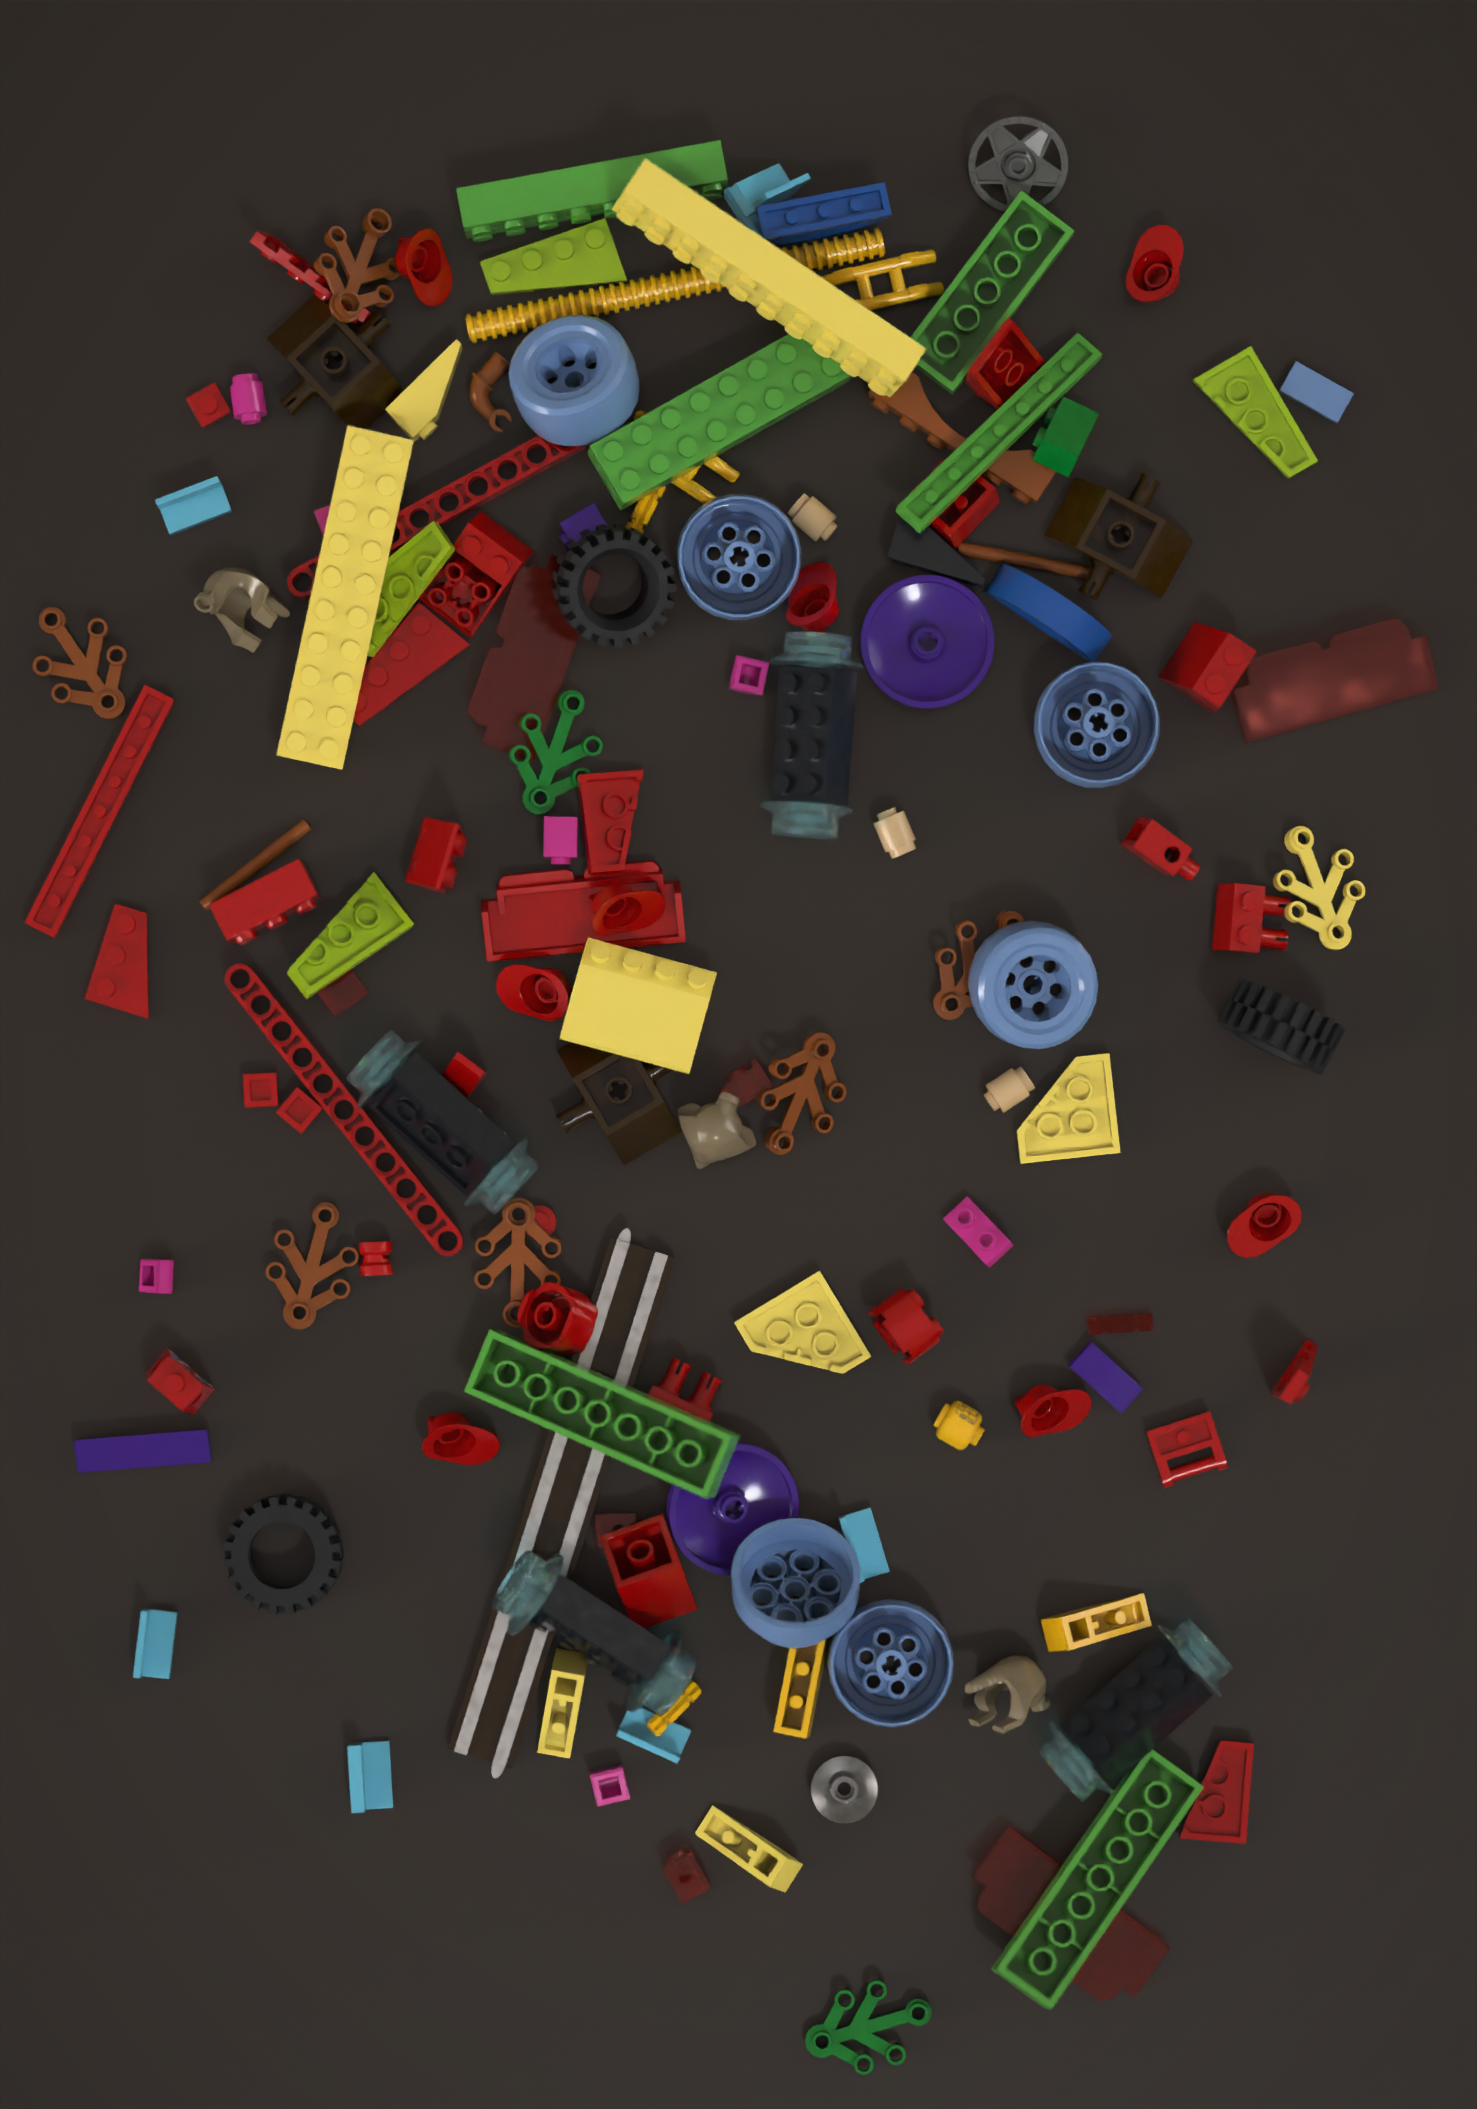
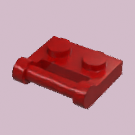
M1210 1411L1146 1431L1164 1489L1174 1486L1173 1482L1215 1468L1218 1471L1228 1468ZM1206 1447L1211 1448L1212 1456L1172 1469L1168 1467L1166 1460Z

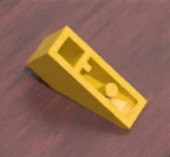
M1144 1593L1041 1619L1048 1652L1069 1651L1152 1626Z

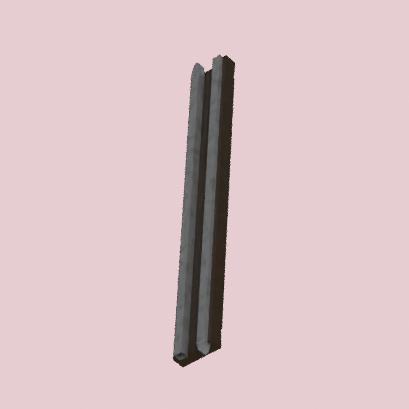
M626 1228L620 1233L618 1239L610 1238L591 1298V1302L598 1309L594 1331L584 1351L579 1354H573L571 1361L633 1388L675 1257L631 1244V1232ZM550 1429L448 1749L491 1761L493 1778H498L505 1767L512 1769L554 1638V1634L548 1630L541 1632L528 1623L529 1618L523 1615L522 1612L541 1579L562 1575L572 1581L611 1459L609 1455Z

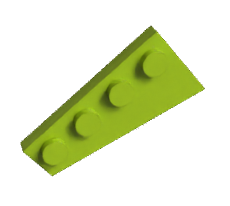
M606 218L480 261L491 295L530 292L551 288L563 289L574 286H597L607 283L619 284L621 281L628 283Z
M1251 346L1193 379V382L1287 479L1318 462Z
M432 521L389 557L368 656L374 657L456 550L437 522Z
M373 872L342 910L329 922L321 934L315 938L287 971V974L304 997L308 999L410 930L414 923L375 872Z

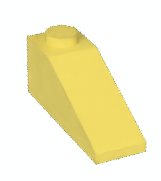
M457 339L385 409L386 413L414 442L420 437L425 440L438 427L435 422L439 419L463 349Z
M556 1648L537 1753L570 1759L588 1664L583 1659L585 1654L581 1652Z
M713 1805L695 1832L697 1836L763 1883L785 1893L803 1866L801 1862Z

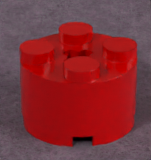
M552 1282L542 1283V1286L536 1290L531 1289L521 1301L517 1316L518 1325L522 1326L523 1339L535 1348L558 1355H571L583 1352L594 1331L595 1320L598 1316L596 1305L584 1293Z
M899 1288L869 1310L868 1315L869 1317H877L878 1320L873 1323L874 1327L894 1354L901 1351L906 1356L901 1361L908 1366L940 1342L939 1336L944 1333V1330L933 1316L928 1318L921 1309L925 1304L914 1289L905 1291L903 1288Z

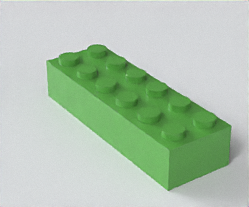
M1021 190L910 337L926 348L915 368L953 396L965 380L968 369L1008 317L1012 318L1073 237L1075 230Z

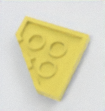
M1109 1053L1079 1056L1073 1059L1017 1129L1020 1164L1121 1153Z
M820 1271L734 1322L752 1352L841 1374L871 1357Z

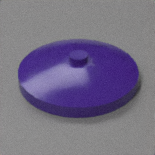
M918 575L893 584L873 602L866 614L861 631V654L870 678L886 696L908 707L938 709L961 701L981 683L992 661L994 631L986 608L967 587L942 576Z
M739 1441L715 1497L704 1498L672 1484L666 1504L668 1528L679 1550L698 1567L720 1575H731L736 1551L745 1538L753 1531L773 1521L798 1518L799 1514L797 1488L793 1477L785 1465L764 1448Z

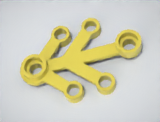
M1305 826L1292 828L1286 833L1284 843L1291 853L1299 854L1310 887L1297 881L1295 875L1290 870H1282L1276 873L1273 877V885L1279 891H1288L1317 906L1322 919L1308 913L1307 907L1300 901L1292 902L1286 906L1284 910L1285 917L1292 923L1299 922L1318 932L1319 939L1326 948L1331 950L1342 949L1351 940L1352 932L1347 922L1357 900L1362 899L1365 895V887L1360 881L1354 880L1346 883L1342 890L1344 898L1335 914L1331 902L1344 870L1353 865V854L1347 849H1341L1333 853L1331 857L1332 865L1324 882L1311 848L1314 844L1313 833ZM1299 833L1305 836V844H1301L1298 841ZM1340 854L1346 858L1345 865L1340 864L1338 860ZM1281 875H1285L1288 878L1287 886L1282 885L1280 881ZM1351 885L1357 888L1358 894L1356 897L1350 893ZM1293 906L1297 907L1300 911L1298 918L1292 914ZM1334 927L1340 931L1339 939L1333 936L1332 930Z

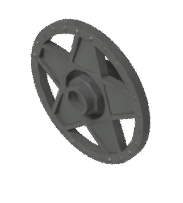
M1010 115L993 121L978 134L969 153V176L978 195L986 203L1005 212L1021 190L1029 195L1032 185L1053 187L1042 198L1035 200L1041 206H1045L1057 196L1066 181L1068 154L1062 138L1049 124L1028 115ZM1021 123L1032 125L1036 128L1019 139L1005 125ZM988 136L994 156L975 166L978 150ZM1051 139H1053L1059 150L1061 169L1043 158ZM981 184H1003L1007 203L992 197Z

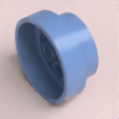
M787 1518L773 1521L753 1531L745 1538L736 1551L731 1573V1594L735 1609L750 1629L775 1645L786 1648H804L820 1643L839 1631L849 1621L856 1609L860 1585V1566L856 1553L840 1533L823 1523L802 1518ZM806 1568L809 1571H800L798 1569ZM768 1575H774V1576H777V1577H776V1578H768V1577H766V1576H768ZM823 1589H830V1590H833V1591H832V1592H824V1591H822V1590H823ZM791 1596H798V1597H801V1598H799V1599H792V1598H789V1597H791ZM758 1603H766V1604H768V1605H766V1606H759V1605H757V1604H758Z

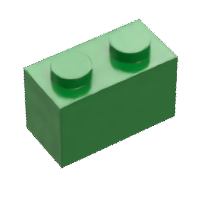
M1063 396L1058 408L1050 407L1043 422L1048 428L1041 427L1032 444L1038 448L1033 461L1069 477L1099 413Z

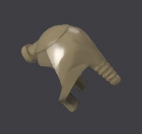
M224 567L215 571L207 579L203 592L199 593L194 599V605L199 611L204 613L210 612L211 615L215 614L228 632L233 645L246 648L252 653L256 651L262 640L245 630L244 619L247 610L251 607L252 617L268 628H271L278 615L289 617L291 613L290 608L283 602H280V599L276 598L275 595L271 594L269 587L263 581L243 568Z
M721 1092L715 1103L705 1104L702 1107L689 1103L677 1110L684 1137L693 1153L697 1169H702L716 1161L734 1157L756 1146L753 1131L742 1125L741 1119L736 1112L740 1100L730 1093Z
M1027 1656L1006 1657L965 1685V1693L976 1692L974 1702L979 1710L974 1716L969 1718L970 1725L981 1727L995 1718L997 1714L995 1700L1001 1690L1010 1691V1713L1007 1718L992 1727L995 1732L1002 1734L1021 1726L1027 1717L1029 1708L1034 1712H1039L1051 1706L1049 1697L1045 1696V1675L1041 1668Z

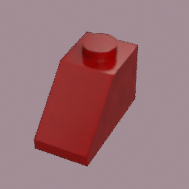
M457 1052L441 1076L452 1083L468 1099L487 1073L463 1054Z

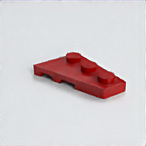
M644 770L579 774L577 776L589 875L621 873L624 871L632 833L631 827L634 812L638 803L637 796Z
M114 904L85 999L149 1019L147 913Z
M1308 1338L1305 1340L1270 1394L1288 1404H1292L1294 1400L1301 1401L1310 1387L1306 1381L1311 1374L1318 1348L1317 1344Z
M1219 1739L1201 1782L1204 1788L1191 1805L1179 1833V1839L1246 1844L1254 1750L1253 1742Z

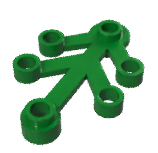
M576 690L562 691L556 699V707L560 715L549 747L540 730L541 719L539 716L528 713L520 719V728L523 732L527 733L542 766L538 779L528 762L531 756L529 749L523 745H515L509 750V760L516 765L526 786L522 793V803L533 814L547 813L553 807L556 796L578 787L576 774L579 771L591 774L587 768L577 767L572 770L570 776L551 784L556 770L587 755L596 756L602 751L603 744L601 739L596 736H587L580 744L562 752L573 718L579 715L585 706L584 697ZM570 697H574L577 700V706L573 710L567 706V700ZM529 717H532L536 723L532 730L527 729L525 726V721ZM591 739L597 744V748L593 752H589L587 749V742ZM517 749H522L525 754L524 759L520 762L514 757ZM539 791L545 797L541 804H537L534 800V795Z
M873 1979L868 1983L867 1994L850 2025L836 2029L844 2011L852 2008L855 2002L852 1991L845 1988L840 1989L835 1994V2003L824 2023L816 2024L808 2030L805 2037L806 2048L813 2056L825 2058L833 2054L853 2065L857 2073L867 2075L874 2067L872 2057L867 2053L858 2054L841 2044V2042L855 2039L886 2056L890 2064L900 2065L906 2058L904 2047L897 2043L891 2044L873 2033L908 2022L915 2026H922L931 2018V2006L924 1998L915 1997L907 2002L905 2009L869 2019L877 2002L882 2000L887 1994L886 1984L880 1979ZM874 1984H880L883 1987V1992L878 1996L870 1992ZM845 1993L851 1997L849 2004L841 2005L838 2002L841 1994ZM915 2007H922L925 2010L922 2018L913 2017L912 2011ZM818 2036H826L829 2040L828 2044L824 2047H819L815 2042ZM892 2049H899L902 2052V2057L898 2060H893L890 2058L889 2053ZM861 2058H866L870 2061V2066L865 2070L857 2066V2062Z

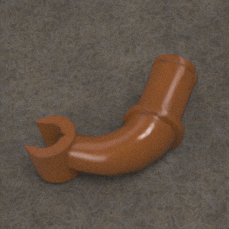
M497 352L486 361L477 373L472 372V379L469 384V398L473 408L489 421L490 428L496 433H503L495 424L496 416H503L510 423L512 422L511 416L507 411L497 409L491 403L489 392L493 390L491 386L503 374L510 363Z

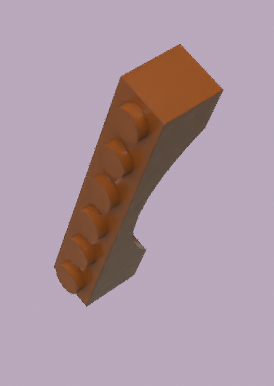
M911 372L907 380L891 397L879 395L870 389L868 397L873 399L871 402L872 406L885 414H888L889 410L901 417L898 422L912 432H916L917 429L928 435L926 440L936 448L943 451L947 447L954 452L966 440L965 437L949 427L935 412L923 391L919 376ZM1031 449L1007 450L984 472L982 477L997 487L1002 483L1012 490L1010 495L1022 504L1027 505L1028 502H1031L1035 505L1056 474V471L1033 461L1035 452Z

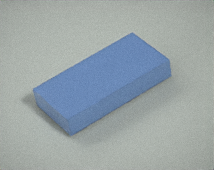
M1297 361L1279 390L1280 393L1336 424L1354 395L1351 391Z

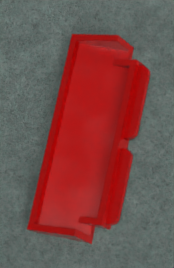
M653 860L626 862L624 871L621 873L589 875L587 867L584 875L574 876V873L567 868L505 874L500 878L499 884H496L497 898L481 900L487 962L584 952L588 938L625 948L686 942L680 880L663 882L662 868H659L658 864ZM612 883H621L633 891L654 890L661 893L665 899V910L656 922L646 928L617 932L610 935H600L592 928L594 914L589 903V896L598 893L605 886Z

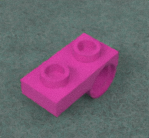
M968 1196L943 1218L988 1268L994 1265L1014 1246Z

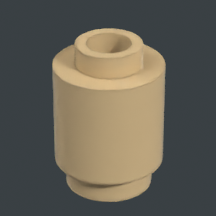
M805 493L787 513L793 518L792 522L815 542L820 538L826 541L838 527L834 523L837 516L814 496L810 498Z
M894 807L877 814L879 821L873 824L885 853L889 852L891 859L916 849L913 842L916 838L904 811L897 813Z
M1020 1066L1015 1070L1009 1069L985 1085L988 1092L984 1094V1097L994 1111L1000 1108L1005 1113L1029 1097V1092L1035 1089V1087Z

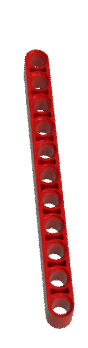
M536 436L399 511L395 526L400 531V537L398 541L392 543L389 556L400 549L432 521L437 522L440 527H443L594 443L565 448ZM536 447L544 449L547 453L545 460L539 464L532 463L528 459L529 452ZM507 463L513 464L517 468V474L509 480L499 476L500 467ZM478 479L484 480L488 484L487 491L480 496L473 495L469 491L471 483ZM448 495L455 496L459 500L457 508L451 512H446L440 507L442 499ZM419 511L426 512L429 515L428 524L422 528H417L411 524L412 516ZM320 555L293 569L288 575V588L296 598L300 600L310 599ZM302 575H307L312 579L310 589L305 592H299L294 587L295 580Z
M244 964L231 966L225 974V983L228 989L425 1238L441 1255L452 1256L459 1253L464 1245L462 1232L258 974L251 967ZM239 970H246L250 976L249 984L244 988L238 989L233 984V975ZM259 996H266L271 1003L270 1010L264 1015H258L253 1009V1003ZM280 1022H287L291 1027V1035L285 1041H279L274 1036V1028ZM301 1048H307L312 1054V1061L306 1067H299L294 1059L295 1053ZM322 1074L329 1075L333 1080L332 1089L327 1093H320L315 1087L316 1079ZM343 1100L349 1101L354 1107L353 1115L346 1120L340 1119L336 1114V1107ZM365 1126L370 1127L375 1136L374 1141L368 1146L358 1143L356 1137L358 1130ZM383 1153H390L395 1158V1166L389 1172L381 1171L377 1165L378 1157ZM404 1179H410L416 1185V1192L410 1198H404L398 1192V1185ZM425 1205L434 1207L437 1212L436 1220L432 1224H424L419 1219V1210ZM446 1231L453 1232L458 1239L457 1246L451 1251L444 1250L439 1244L440 1236Z

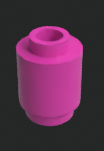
M247 373L232 377L233 384L230 386L234 419L241 420L243 425L261 422V417L267 415L263 382L259 381L258 374Z

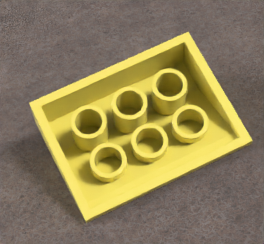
M588 938L559 1039L689 1074L717 972Z

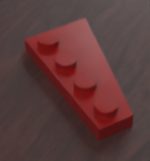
M256 231L249 242L260 249V253L275 264L278 262L288 269L287 274L301 284L306 282L315 289L313 293L329 304L333 294L325 276L319 275L315 271L314 265L270 232ZM342 304L343 308L347 310V307ZM370 307L361 309L360 316L352 323L356 324L358 320L365 323L375 311Z
M418 602L365 666L353 721L361 727L408 690L410 691L423 679L440 669L449 660L471 645Z

